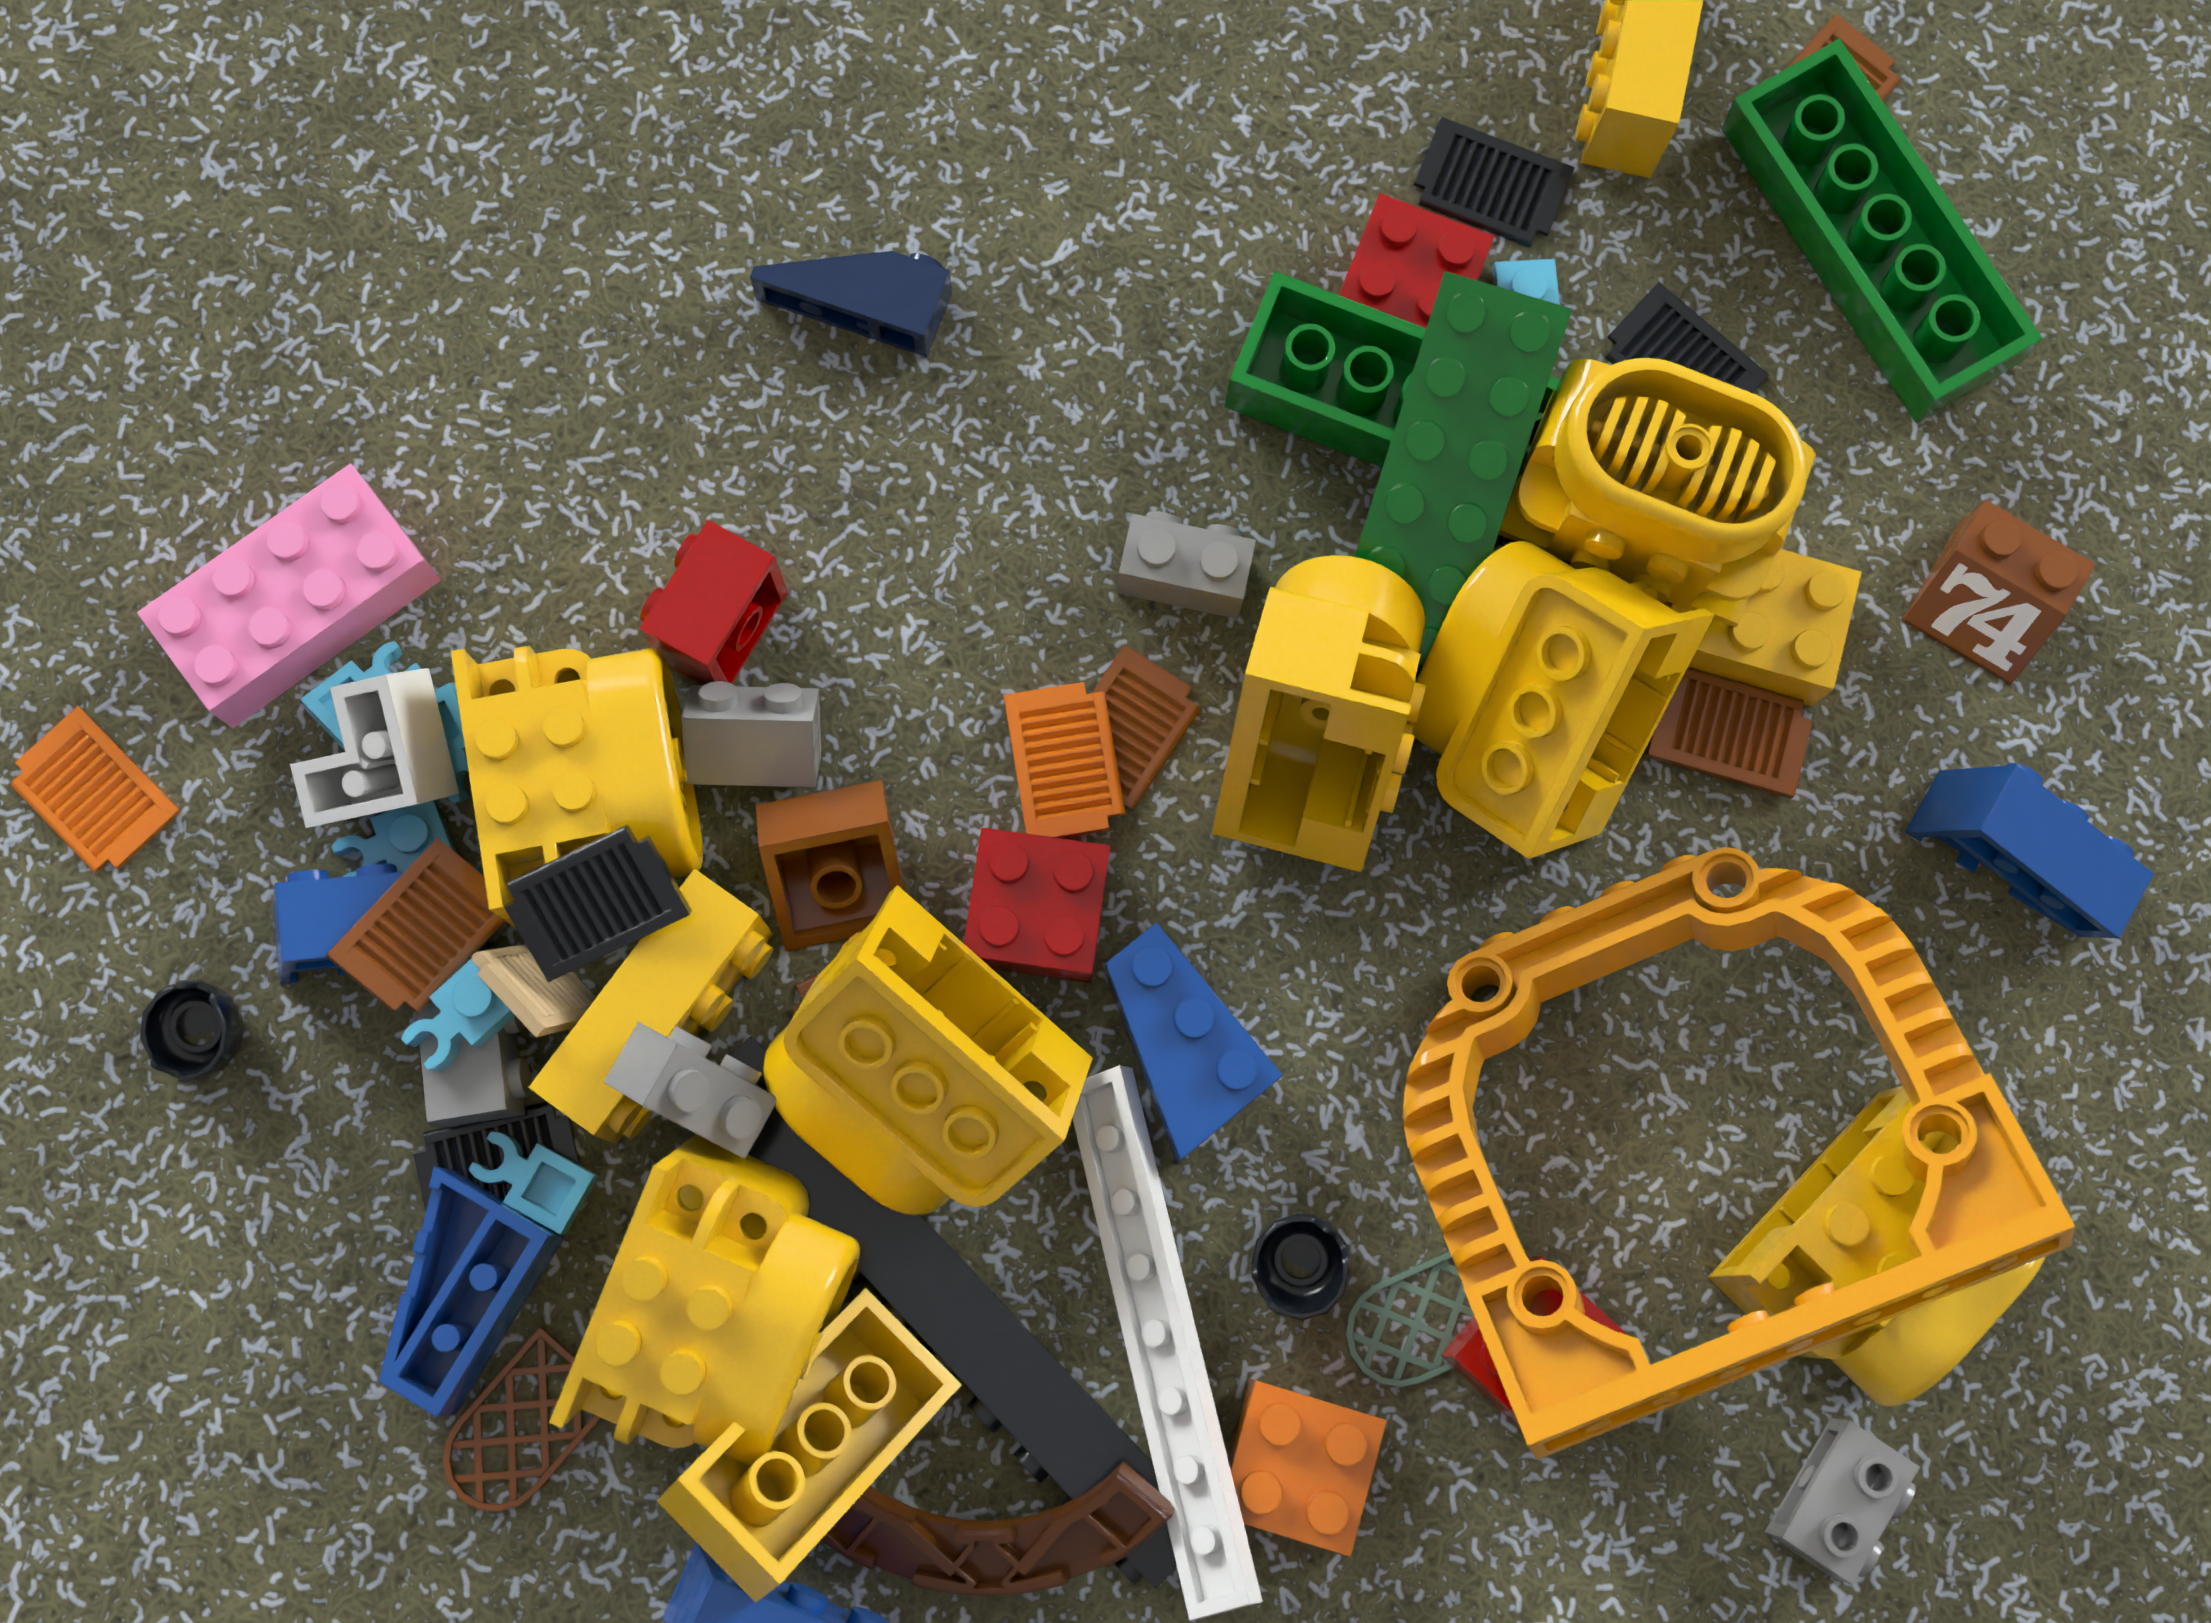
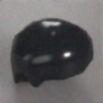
M180 980L176 984H171L158 991L143 1011L140 1039L151 1059L150 1065L153 1069L178 1078L180 1083L202 1079L223 1070L241 1049L245 1025L239 1006L224 990L201 980ZM215 1032L209 1042L201 1045L193 1044L184 1037Z
M1296 1213L1273 1221L1256 1240L1251 1262L1252 1279L1266 1301L1268 1308L1276 1314L1303 1321L1327 1314L1345 1295L1352 1276V1259L1348 1245L1338 1230L1326 1219L1318 1218L1315 1215ZM1282 1257L1312 1274L1306 1277L1291 1275L1284 1268Z

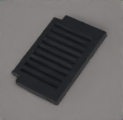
M1441 117L1414 186L1424 189L1418 205L1530 247L1536 232L1548 236L1575 167Z
M1660 282L1651 289L1607 337L1615 344L1612 350L1605 356V359L1612 365L1635 358L1666 360L1754 393L1769 376L1765 370Z
M628 825L507 882V887L514 901L507 903L504 907L548 982L689 916L692 912L651 837L648 835L637 841Z
M545 1101L525 1106V1115L455 1127H443L424 1132L426 1151L414 1154L425 1212L432 1190L429 1184L434 1166L453 1170L490 1192L491 1190L492 1194L502 1200L505 1199V1196H507L512 1187L511 1184L508 1182L503 1183V1186L502 1183L488 1184L475 1178L469 1171L472 1163H479L490 1170H495L502 1165L504 1151L499 1145L493 1144L487 1139L490 1132H498L513 1137L519 1143L523 1157L527 1159L538 1143L580 1165L570 1118L568 1116L556 1118L554 1106Z

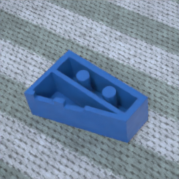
M2008 763L2006 766L1939 770L1905 830L1906 834L1920 842L1924 837L1940 839L1961 852L1955 863L1972 873L1975 872L1979 863L2012 886L2008 895L2079 937L2120 938L2154 875L2153 872L2133 857L2134 851L2129 845L2098 830L2088 822L2089 815L2085 810L2074 803L2059 799L2042 785L2043 778L2037 772L2024 765Z
M373 864L357 868L356 876L329 878L328 871L313 869L290 873L287 875V882L275 883L273 918L279 983L298 982L297 972L337 968L338 975L347 974L326 957L327 953L404 872H397V866L394 864ZM481 865L473 866L482 874ZM489 940L480 948L479 951L486 950L489 944Z
M1157 922L1106 962L1105 977L1140 1064L1174 1158L1178 1164L1275 1084L1283 1075Z
M434 1166L429 1184L432 1190L422 1229L418 1230L412 1250V1252H415L405 1295L400 1296L379 1383L435 1417L458 1413L565 1237L504 1204V1200L459 1173Z
M695 1542L663 1616L664 1623H890L881 1615L862 1607L853 1606L850 1612L829 1602L825 1595L813 1588L794 1582L790 1584L784 1580L755 1603L697 1542Z

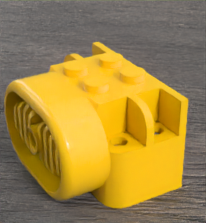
M1635 358L1613 365L1590 359L1573 360L1568 364L1547 403L1510 497L1499 535L1514 541L1531 542L1553 556L1570 562V566L1575 569L1598 567L1613 573L1629 584L1637 582L1647 583L1657 590V601L1661 603L1669 601L1689 610L1705 608L1715 614L1713 619L1736 628L1740 623L1748 598L1761 588L1767 578L1775 554L1783 547L1796 509L1803 497L1816 454L1812 447L1801 440L1799 433L1788 417L1766 399L1679 364L1656 358Z
M1528 541L1512 542L1496 550L1476 568L1458 592L1416 680L1417 683L1425 684L1426 688L1417 722H1408V724L1414 725L1412 735L1418 741L1442 756L1436 772L1437 787L1442 798L1451 807L1528 859L1600 835L1715 614L1705 608L1677 613L1657 601V590L1647 583L1637 582L1629 584L1613 573L1598 567L1575 569Z
M1343 555L1321 556L1295 565L1280 578L1275 588L1270 587L1243 680L1212 834L1362 872L1379 812L1393 813L1402 779L1400 774H1405L1414 741V735H1412L1414 725L1407 724V721L1417 722L1426 688L1425 684L1415 682L1421 655L1419 653L1425 631L1424 608L1413 588L1398 574L1380 564L1362 558Z
M530 646L515 648L514 658L477 664L465 649L451 651L489 910L516 928L504 908L507 903L514 901L507 887V882L625 825L630 827L637 841L648 835L651 837L674 879L688 877L694 868L698 871L701 869L703 863L702 833L694 784L686 783L687 770L685 769L682 714L671 671L660 651L654 648H646L591 659L586 653L576 649H559L536 654Z
M897 885L886 897L875 919L862 932L851 936L843 944L837 956L818 974L789 1025L768 1046L765 1053L763 1070L767 1090L770 1094L776 1096L775 1107L803 1141L879 1204L903 1214L924 1215L936 1211L949 1199L971 1207L991 1204L1064 1142L1093 1058Z
M1903 1086L1878 1092L1708 1276L1746 1315L1765 1310L1768 1312L1769 1317L1796 1307L1794 1299L1811 1288L1833 1283L1838 1290L1914 1259L1909 1251V1228L1920 1206L1926 1184L1916 1179L1905 1166L1902 1155L1903 1122L1913 1107ZM1940 1131L1928 1133L1919 1141L1924 1149L1935 1154L1950 1153L1959 1145L1953 1136ZM2045 1257L1800 1354L1798 1357L1830 1359L1867 1396L1880 1406L1894 1407L1909 1402L1939 1382L1968 1354L2033 1280L2041 1268Z
M696 1134L653 1166L549 1423L563 1428L583 1409L616 1424L614 1439L626 1445L631 1443L639 1434L663 1446L676 1449L689 1447L694 1443L708 1449L733 1422H736L745 1431L722 1455L750 1467L759 1457L771 1451L780 1422L792 1400V1393L800 1379L804 1380L814 1363L813 1361L809 1365L819 1342L824 1336L821 1333L839 1314L859 1261V1243L849 1235L808 1218L810 1207L808 1191L798 1178L789 1172L750 1155H747L744 1159Z

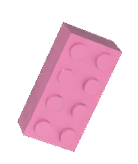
M350 463L139 610L137 614L208 711L234 728L440 582L441 579L370 485Z

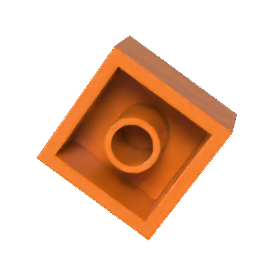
M1249 1379L1228 1455V1462L1243 1523L1351 1557L1387 1420Z

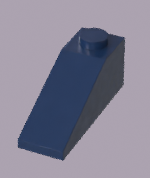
M894 251L761 265L754 266L750 275L757 301L924 357H928L952 295L950 270L943 268L942 264L934 258L920 253H912L910 256H906Z

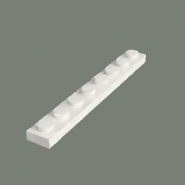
M1119 1065L1085 1079L1073 1115V1123L1159 1492L1175 1508L1172 1517L1167 1521V1526L1189 1620H1195L1263 1601L1133 1068Z

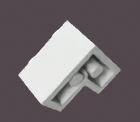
M429 668L385 674L330 687L345 752L290 764L306 828L412 806L459 794Z

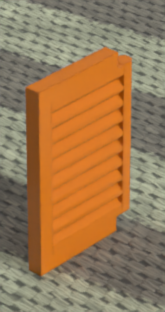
M1081 682L1003 695L1026 834L1066 838L1109 831L1108 818L1123 816L1126 812L1105 692L1086 694L1085 684Z
M80 706L72 710L15 762L23 772L11 782L10 786L95 874L109 861L115 868L119 869L181 812Z

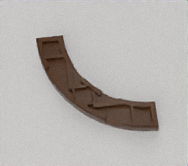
M1122 1461L1104 1480L1077 1498L1039 1514L1006 1520H963L940 1516L913 1508L869 1486L823 1536L821 1541L871 1570L874 1566L880 1567L893 1574L912 1579V1585L920 1588L977 1596L1026 1594L1065 1585L1071 1578L1091 1572L1101 1566L1107 1567L1121 1560L1158 1531L1172 1517L1175 1508L1166 1497Z

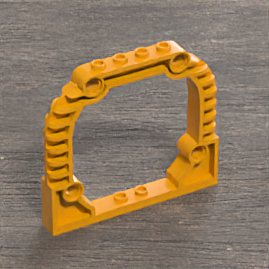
M1723 847L1708 851L1699 856L1683 855L1666 863L1659 873L1638 882L1628 880L1616 883L1605 889L1598 899L1577 908L1571 906L1557 908L1543 916L1537 925L1515 934L1512 932L1499 933L1485 940L1478 950L1468 953L1457 960L1449 971L1447 986L1451 1001L1435 1015L1428 1025L1426 1036L1408 1069L1403 1102V1121L1407 1146L1528 1447L1537 1460L2072 1245L2075 1224L1990 1073L1984 1074L1919 955L1907 936L1891 917L1881 908L1876 907L1865 898L1857 895L1854 890L1842 884L1803 876L1798 870L1764 868L1759 870L1757 863L1752 857L1737 848ZM1726 883L1738 884L1744 888L1741 893L1730 898H1722L1712 894L1715 888ZM1775 937L1784 938L1826 960L1851 990L1913 1105L1903 1122L1902 1155L1905 1166L1916 1179L1926 1184L1920 1206L1909 1228V1251L1914 1259L1838 1290L1833 1283L1811 1288L1794 1299L1796 1307L1769 1317L1768 1312L1765 1310L1749 1313L1728 1325L1729 1334L1650 1365L1638 1338L1611 1330L1584 1315L1585 1309L1582 1297L1574 1280L1565 1268L1555 1262L1546 1260L1530 1262L1527 1258L1480 1147L1473 1113V1103L1481 1067L1485 1059L1504 1052L1524 1040L1538 1021L1541 1003L1691 939H1695L1711 949L1736 951L1754 947ZM1494 985L1499 987L1497 994L1488 1001L1474 1002L1470 1000L1473 992L1481 986ZM1940 1131L1953 1136L1959 1145L1950 1153L1935 1154L1924 1149L1919 1141L1928 1133ZM1550 1289L1563 1294L1562 1304L1553 1314L1542 1317L1529 1312L1530 1302L1539 1292Z

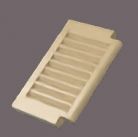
M526 944L479 951L472 955L473 963L480 969L477 975L535 1037L573 1029L596 999L572 971L548 982Z

